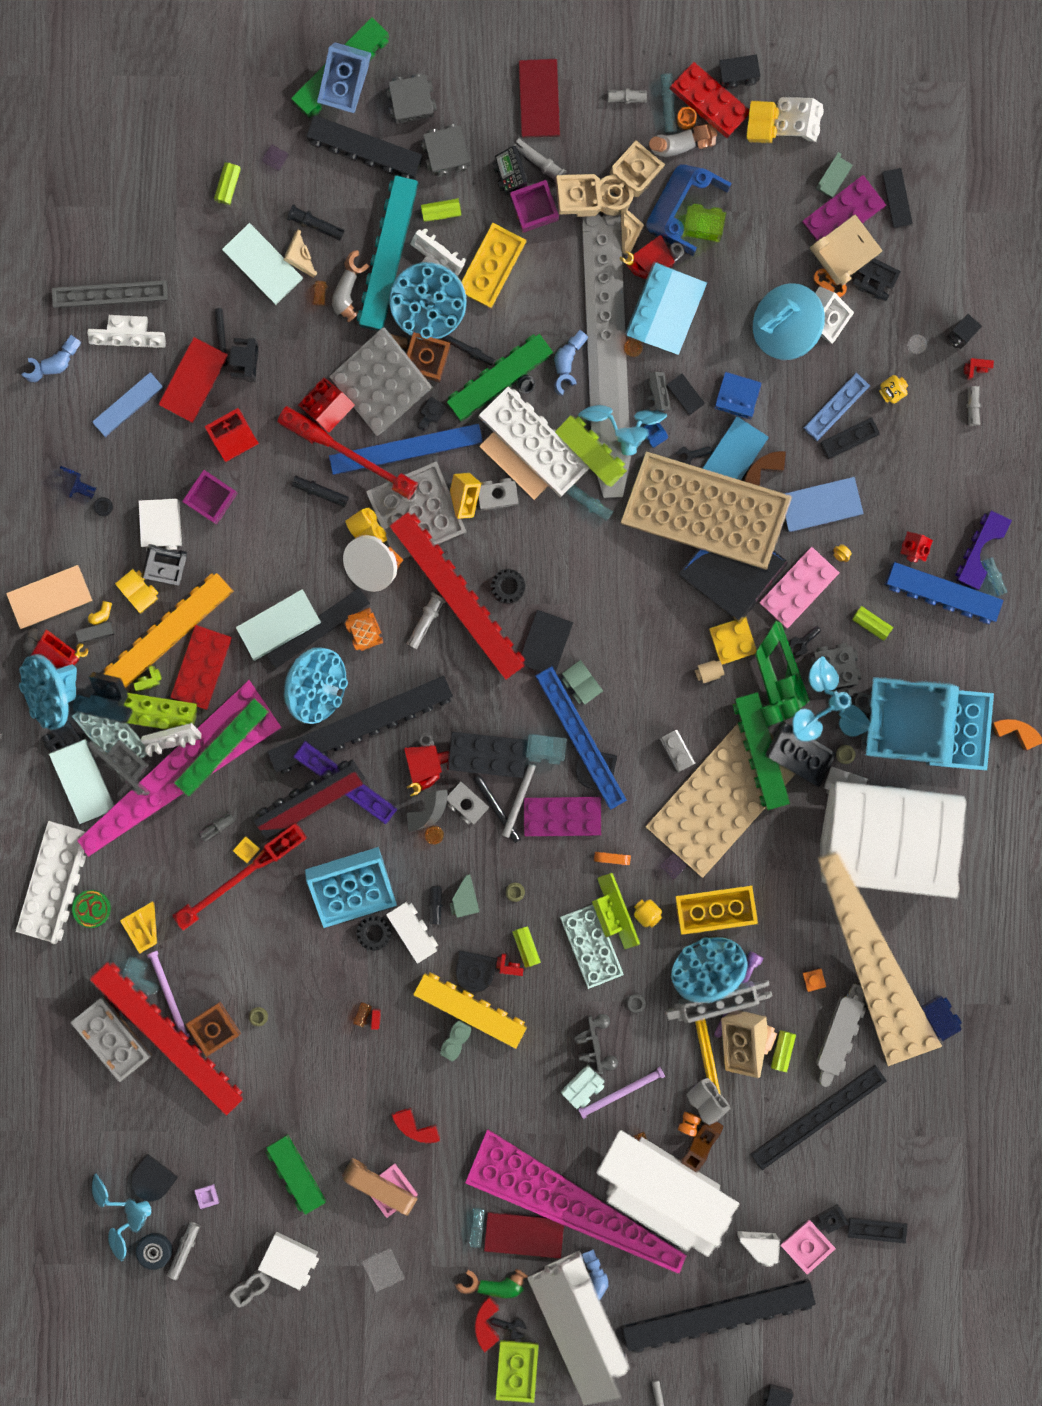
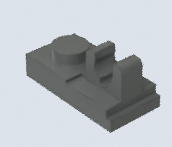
M664 372L649 373V386L652 389L653 395L648 396L647 400L655 401V405L650 407L649 410H671Z

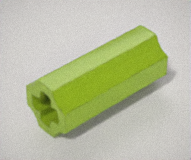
M227 162L224 163L214 197L215 201L230 205L241 169L239 166Z
M459 198L421 205L424 222L461 216Z
M860 606L852 618L854 622L883 641L893 629L891 625Z
M528 926L512 931L525 968L541 963Z
M782 1030L779 1031L771 1064L772 1069L787 1072L796 1034Z

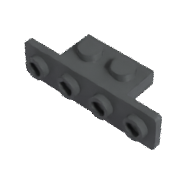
M118 740L108 753L97 743L89 741L87 745L91 748L90 752L98 758H103L105 766L111 770L115 769L119 773L117 776L125 783L128 781L132 785L131 789L136 794L148 795L150 793L137 781L149 765L122 740Z

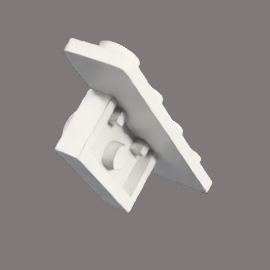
M109 315L107 330L88 329L87 332L89 344L164 348L166 341L163 332H147L148 318L143 316Z

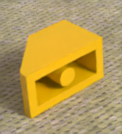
M470 473L453 474L450 494L457 519L472 518L475 514L481 482Z

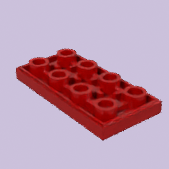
M194 337L159 405L194 423L229 355Z

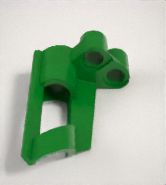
M775 621L755 653L770 705L761 708L767 726L794 717L800 711V708L810 701L782 624ZM778 642L781 645L787 662L785 679L777 681L769 659Z

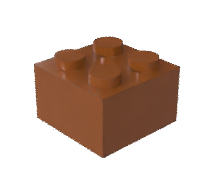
M413 332L407 356L426 379L440 383L451 344L432 337L425 339L421 334Z
M221 1001L186 1024L206 1057L241 1034Z

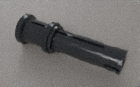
M294 204L287 216L288 221H295L301 224L303 228L308 226L338 241H341L345 232L342 228L316 218L310 211L305 212L296 208Z

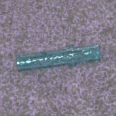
M666 73L660 75L662 83L660 96L663 100L665 133L677 132L674 96L676 94L669 89L673 84V74Z
M575 485L566 492L569 496L587 507L589 512H594L606 522L614 512L601 504L599 499L595 500Z

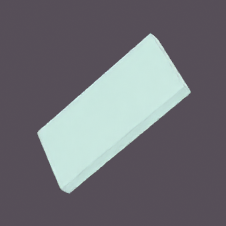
M250 223L222 249L275 305L303 279Z
M302 589L237 626L236 629L255 661L320 624L321 621Z
M78 712L72 716L92 742L97 743L106 753L112 749L118 740H122L141 759L147 755L145 752L146 746L128 723L123 724Z
M86 739L49 754L79 824L104 815L115 806Z
M593 904L560 917L588 989L624 975L610 938L605 937Z

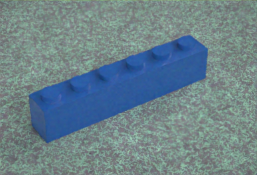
M896 562L892 563L885 583L889 587L888 590L892 592H906L907 597L913 599L923 598L927 604L936 606V603L943 605V609L954 612V609L961 611L962 616L968 618L975 616L980 618V622L989 625L991 622L997 621L1004 601Z

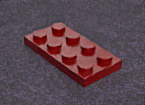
M695 62L669 88L726 138L749 116L750 110Z
M195 625L171 698L197 704V707L208 710L233 637Z

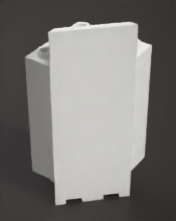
M621 1130L617 1134L598 1171L599 1175L610 1182L607 1202L688 1251L692 1246L706 1256L710 1255L715 1246L719 1247L720 1238L726 1232L732 1220L731 1216L739 1205L737 1201L720 1192V1185L700 1172L696 1173L686 1167L679 1159L645 1138L641 1137L638 1141Z
M579 1250L546 1265L545 1270L527 1278L584 1405L621 1398L611 1376L616 1375L618 1377L625 1374L629 1366L626 1353H622L594 1291L592 1281L584 1266L583 1257Z

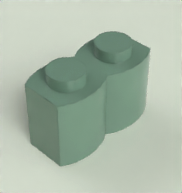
M581 660L562 673L564 677L561 680L567 688H573L575 691L573 696L579 704L583 702L585 705L603 692Z
M460 1019L453 1024L450 1036L442 1044L440 1054L443 1057L454 1061L459 1056L462 1044L470 1036L471 1025Z

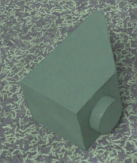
M470 874L465 876L452 898L453 903H450L452 915L456 914L457 918L479 912Z

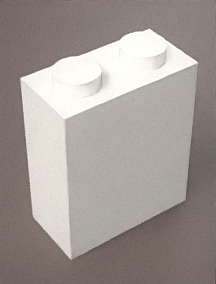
M178 499L139 501L141 547L146 548L147 551L149 544L156 545V547H165L168 550H177V546H182L180 501Z
M276 1232L258 1270L300 1290L302 1285L306 1287L310 1279L308 1272L310 1268H315L319 1260L316 1257L318 1252Z

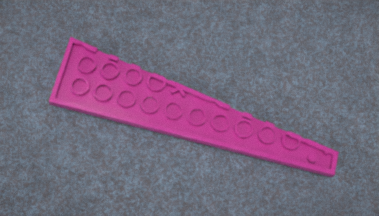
M250 680L197 728L201 732V739L195 740L193 746L189 742L186 743L185 748L179 745L139 782L150 792L148 795H138L131 790L77 840L88 857L182 795L184 792L174 784L176 780L254 698L269 712L268 715L213 773L282 728Z
M487 1129L465 1182L466 1184L678 1274L680 1273L686 1254Z

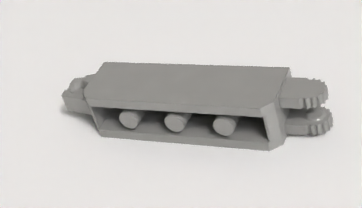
M769 980L741 983L727 996L711 1002H694L685 998L680 999L678 1003L674 1004V1008L665 1010L668 1020L678 1018V1021L690 1023L756 1006L759 1004V1001L772 997L771 991L759 994L756 992V989L769 986Z
M853 983L847 996L839 997L816 1061L817 1066L821 1069L819 1083L823 1087H829L834 1075L839 1076V1073L845 1069V1056L851 1052L853 1043H851L852 1037L856 1036L859 1030L858 1020L863 1018L866 1007H864L865 1003L862 1002L864 994L861 985Z

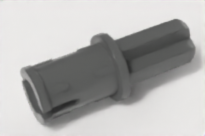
M227 812L223 817L213 821L212 825L200 832L199 836L206 842L219 832L223 833L222 831L235 823L236 820L230 812Z

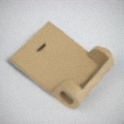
M856 214L810 247V250L836 285L841 283L842 286L851 280L850 276L883 252Z

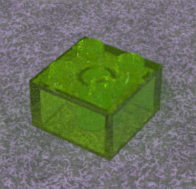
M699 204L688 206L682 236L720 242L726 212H722L721 208L712 207L711 210L703 208L704 206Z

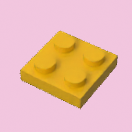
M746 617L740 624L734 620L709 628L718 659L722 665L756 653L757 650Z

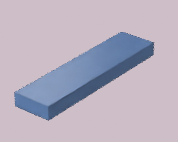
M150 372L93 421L94 425L105 437L108 436L164 387Z
M856 373L803 429L818 441L870 385Z

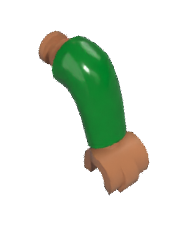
M515 1269L516 1274H512L510 1279L506 1277L503 1281H478L476 1275L468 1270L466 1275L473 1279V1285L469 1288L463 1287L461 1283L455 1286L463 1294H471L477 1290L478 1293L509 1299L515 1298L523 1292L524 1288L521 1287L524 1283L523 1279H526L528 1276Z

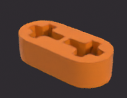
M819 269L814 274L813 280L818 287L834 292L835 288L831 286V283L836 287L838 285H836L825 269ZM818 274H826L825 279L828 280L829 283H827L824 280L822 282H819L820 277L818 276ZM846 284L841 287V291L843 292L837 293V295L840 298L844 296V294L847 291Z
M595 852L594 861L630 865L631 855Z

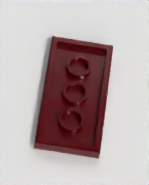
M557 59L519 60L522 138L560 136Z
M488 1212L484 1251L561 1258L564 1225L546 1217Z

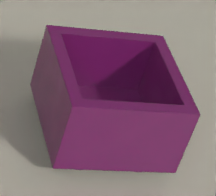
M546 180L510 192V199L522 233L559 221V215Z
M203 470L182 502L217 525L238 493Z

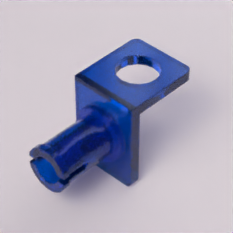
M60 466L59 469L77 476L69 498H72L73 493L77 492L92 499L94 494L87 490L95 493L96 487L81 482V479H79L80 473Z

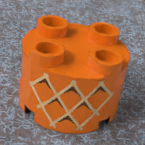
M371 608L348 616L345 624L348 632L353 633L354 639L352 642L356 651L359 649L364 651L383 643V637H379V634H381L379 625L374 614L371 613Z

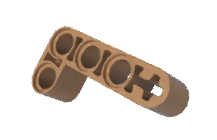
M354 1158L350 1160L342 1174L343 1180L346 1183L407 1216L418 1199L412 1193L368 1170L366 1165Z

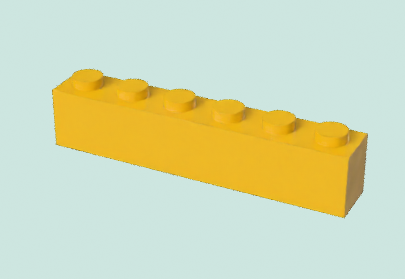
M424 973L414 993L416 997L513 1048H517L527 1029L523 1020L514 1017V1019L508 1017V1013L500 1008L494 1010L490 1007L491 1004L483 999H480V1001L473 998L474 995L466 990H463V992L456 990V985L449 981H446V983L439 981L440 977L434 973Z

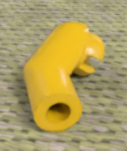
M103 601L99 612L89 614L88 622L93 625H99L107 621L112 603Z

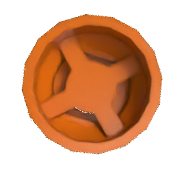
M690 107L682 108L678 113L676 121L679 128L682 130L693 128L697 117L696 112Z
M684 1111L683 1121L679 1124L677 1130L695 1137L697 1125L701 1123L702 1119L695 1114Z

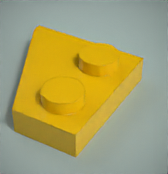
M154 902L147 904L120 920L139 954L157 944Z

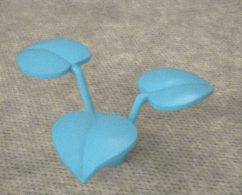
M595 405L582 410L578 414L579 417L589 421H602L609 418L618 437V442H621V453L623 455L636 454L637 446L648 436V430L640 427L642 423L652 425L667 417V414L661 411L641 410L634 416L635 420H638L636 427L618 429L613 415H611L613 409L610 407Z
M824 656L820 657L810 669L809 682L816 692L824 690L826 694L833 695L829 701L830 707L816 716L808 709L798 711L793 717L795 737L801 741L816 739L823 729L822 724L817 719L832 710H841L839 712V716H841L839 726L847 736L854 737L869 731L870 721L858 707L850 704L849 695L846 693L838 694L837 691H829L837 687L839 677L834 667L826 661Z
M95 1173L92 1181V1194L98 1206H125L128 1223L117 1229V1231L114 1228L110 1229L108 1235L112 1252L120 1261H123L126 1255V1245L123 1237L120 1235L121 1231L128 1226L133 1232L139 1231L145 1217L151 1215V1207L147 1201L136 1204L131 1199L126 1202H109L107 1200L108 1192L97 1173Z

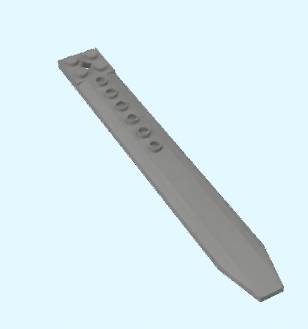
M610 193L613 197H618L617 194ZM604 213L603 217H599V214L582 217L590 407L604 405L612 408L613 412L611 415H613L617 428L620 429L629 428L622 261H620V256L622 257L620 215L612 216ZM607 418L602 421H591V430L599 436L597 440L602 445L603 443L607 444L612 449L611 454L615 458L618 456L625 463L624 467L628 470L631 455H623L621 453V442H618V437L615 434L611 420ZM628 471L612 487L607 486L597 476L603 498L623 497Z

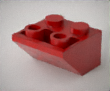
M323 378L303 398L298 406L330 433L355 404L341 390L326 378Z
M239 408L205 426L225 462L259 444Z

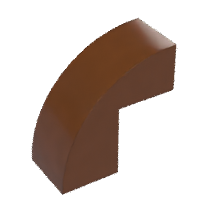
M786 451L772 452L758 459L747 472L744 482L760 486L761 470L783 472Z
M703 1122L696 1136L693 1137L681 1163L697 1173L707 1160L710 1149L721 1135L724 1126L718 1122L710 1125Z

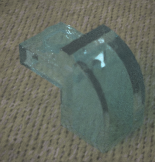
M130 956L124 967L123 977L128 976L134 982L133 987L136 990L140 987L145 994H156L160 985L143 978L149 963Z

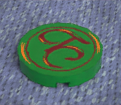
M83 891L73 902V917L83 927H99L110 916V901L100 891Z

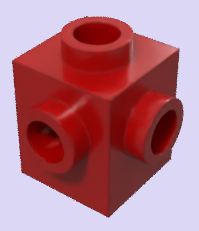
M907 531L900 553L907 556L906 560L914 563H917L918 560L926 562L933 540L922 534Z

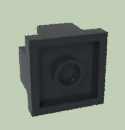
M234 338V344L246 345L247 347H231L230 365L233 366L235 371L245 372H230V377L232 379L255 382L259 343L256 338Z

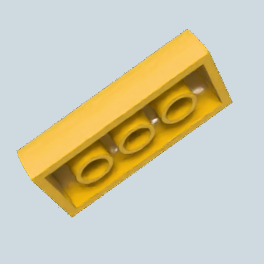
M752 886L676 896L677 916L681 935L758 924Z

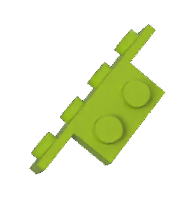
M613 873L598 877L597 880L604 896L592 901L605 937L619 933L625 949L638 946L640 944Z

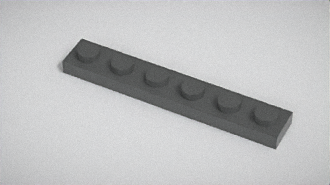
M166 280L52 288L53 308L168 301Z

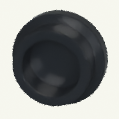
M523 375L517 380L516 387L521 393H530L535 388V380L531 375Z
M100 497L94 503V511L99 516H108L113 510L111 500L106 497Z

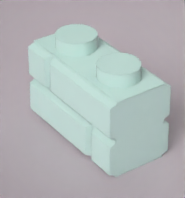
M587 1064L561 1090V1094L576 1109L580 1106L584 1108L590 1102L589 1097L593 1093L597 1095L604 1088L602 1085L604 1080Z

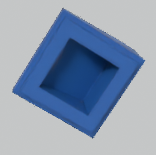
M659 422L642 427L648 430L646 439L653 448L668 439L665 429Z

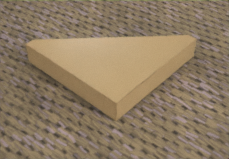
M626 209L621 210L622 254L627 255L625 251L631 252L644 226L641 221Z
M298 229L294 233L283 260L314 278L317 272L312 266L307 246L304 245L300 235L301 231Z

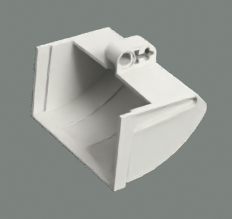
M836 781L834 785L830 784L820 840V857L837 852L855 886L957 898L959 892L958 869L966 808L965 797L907 790L901 787H881ZM821 868V881L824 882V883H826V880H825V877H824V874H823V871H822V868Z

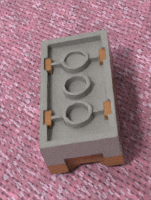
M104 996L71 1022L119 1082L152 1056Z

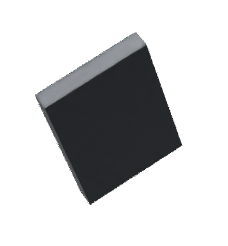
M537 610L522 651V656L525 658L523 662L525 667L540 672L553 667L556 672L573 622Z

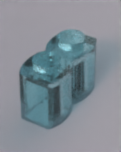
M528 734L526 757H529L531 762L541 763V759L549 760L548 764L560 765V761L564 762L567 738Z

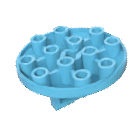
M423 262L408 267L396 278L391 288L390 309L400 328L411 336L415 332L421 334L425 339L445 337L457 328L466 311V293L460 279L450 269L437 263Z
M784 284L771 290L759 303L753 318V334L760 349L767 355L779 360L796 359L810 351L818 342L824 328L825 313L822 302L811 289L800 284Z
M317 647L306 651L295 660L286 679L285 702L289 712L297 720L309 724L321 722L328 718L342 704V697L348 681L346 679L344 663L337 653L326 648ZM339 688L343 689L341 697L336 695Z
M39 654L29 656L19 668L21 674L20 691L24 694L30 708V716L33 719L36 718L42 728L58 729L67 720L68 702L76 698L75 682L77 668L72 664L56 670L44 656Z
M704 937L683 948L672 967V982L677 992L687 1000L694 1002L715 1001L727 996L740 985L747 971V959L742 948L734 941L722 937Z

